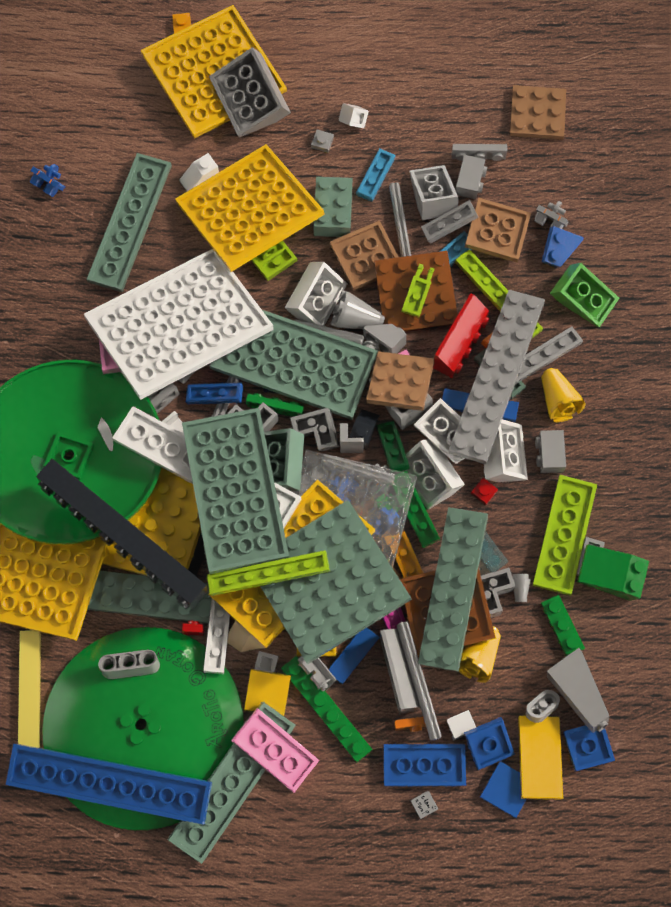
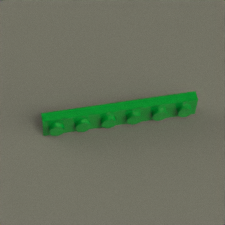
M295 656L281 670L285 675L291 676L290 681L355 762L358 763L373 749L326 691L318 690L310 678L312 674L307 675L303 668L298 665L299 658Z

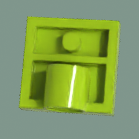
M281 241L251 261L264 278L269 281L297 262V257L284 241Z

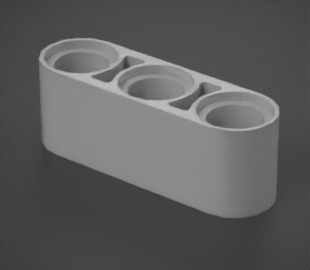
M141 650L105 655L100 658L98 666L105 678L117 679L154 674L159 670L160 662L154 651ZM150 659L154 660L153 663L149 665L145 664L146 661ZM128 662H134L132 666L125 667ZM113 664L111 669L105 670L106 666Z

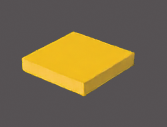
M251 669L244 709L255 711L261 702H265L284 716L291 676Z

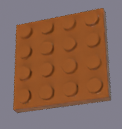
M448 251L374 261L381 313L385 316L383 324H393L406 332L449 326L454 323L458 314ZM419 264H423V271L419 278L426 280L430 268H434V272L420 317L417 318L401 311L413 276L416 275Z
M479 567L464 646L496 639ZM436 570L400 579L412 600L405 603L418 657L420 655Z

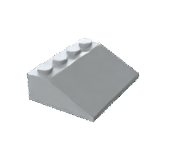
M253 47L209 76L238 137L274 124L291 113L262 54Z

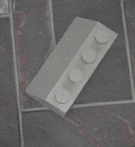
M398 629L381 630L380 642L399 715L421 710Z

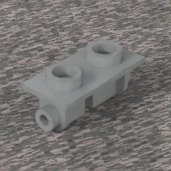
M302 656L298 659V665L303 668L307 675L312 674L310 678L318 690L326 691L337 680L320 658L315 659L309 664L305 662Z

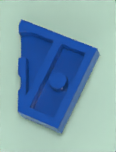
M555 226L550 227L541 262L556 268L561 267L583 241L584 237Z

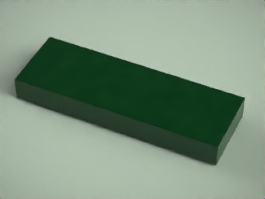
M390 421L376 425L391 474L409 470V463L395 422Z

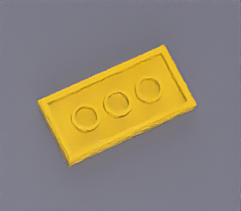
M519 716L521 799L562 800L563 782L559 717H547L542 722L535 723L526 716Z

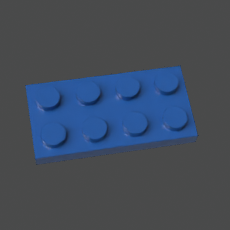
M384 744V787L466 786L465 744Z

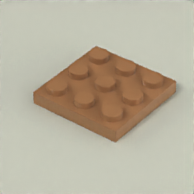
M513 85L510 136L563 140L566 89Z
M478 198L475 211L479 218L471 222L465 248L517 263L531 213Z
M380 221L330 241V246L353 291L377 281L374 267L375 260L398 257Z
M378 351L366 398L367 403L423 411L434 366V358Z

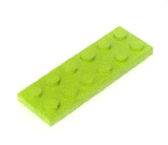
M559 475L532 586L571 596L598 484Z

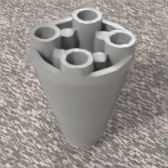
M341 291L339 296L340 302L335 305L333 310L332 326L363 329L368 325H383L385 316L350 292Z

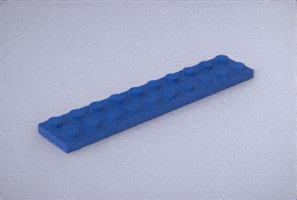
M15 743L12 748L6 785L205 824L212 782Z

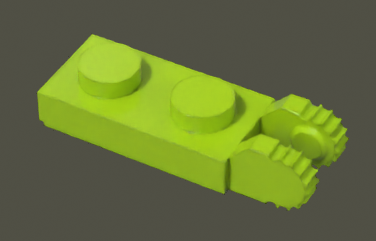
M419 264L416 275L413 276L401 311L417 318L420 317L434 272V268H430L426 280L419 278L423 271V264Z

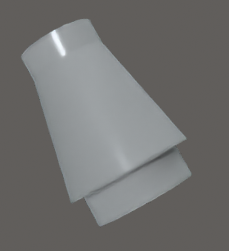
M513 574L515 602H527L530 585L529 575Z

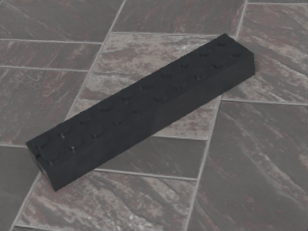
M51 459L36 476L39 481L38 485L49 497L53 495V498L62 508L68 507L71 515L78 521L83 519L86 527L94 534L98 532L101 540L108 546L113 544L116 552L124 559L129 557L132 562L131 564L137 570L141 571L143 569L147 575L146 577L154 584L159 582L162 590L170 597L172 595L176 596L177 602L183 608L187 609L189 607L193 610L208 593L206 584L54 459Z

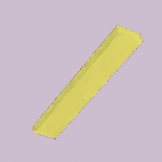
M28 630L20 631L18 744L40 748L41 632Z

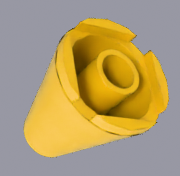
M549 368L545 370L541 380L550 419H553L554 422H563L572 419V414L575 412L581 413L586 405L581 395L558 369Z
M494 626L496 639L465 646L462 652L459 672L469 679L472 676L478 678L477 682L480 683L488 682L492 675L501 637L499 630Z

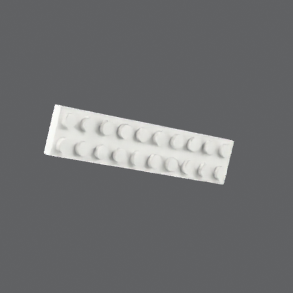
M132 407L112 437L113 441L193 484L184 433ZM274 483L283 528H285L302 499L299 495Z

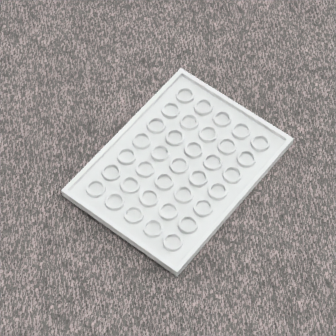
M213 249L84 313L86 321L140 400L273 330V324L234 272L228 269Z

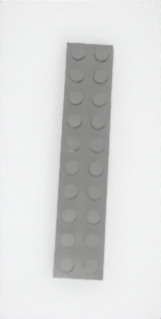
M508 290L450 445V454L483 464L487 463L545 299Z

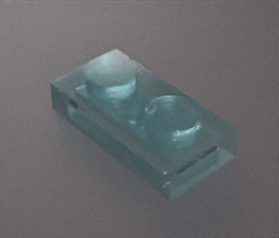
M485 531L480 559L492 573L501 569L509 561Z

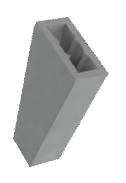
M578 648L547 670V678L592 733L596 730L600 732L608 726L609 713L580 648Z

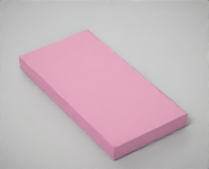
M258 708L231 740L293 793L319 761Z

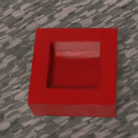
M482 478L471 491V494L484 505H487L498 492V489L485 478Z
M188 621V624L183 623L182 632L184 635L204 636V626L199 621Z

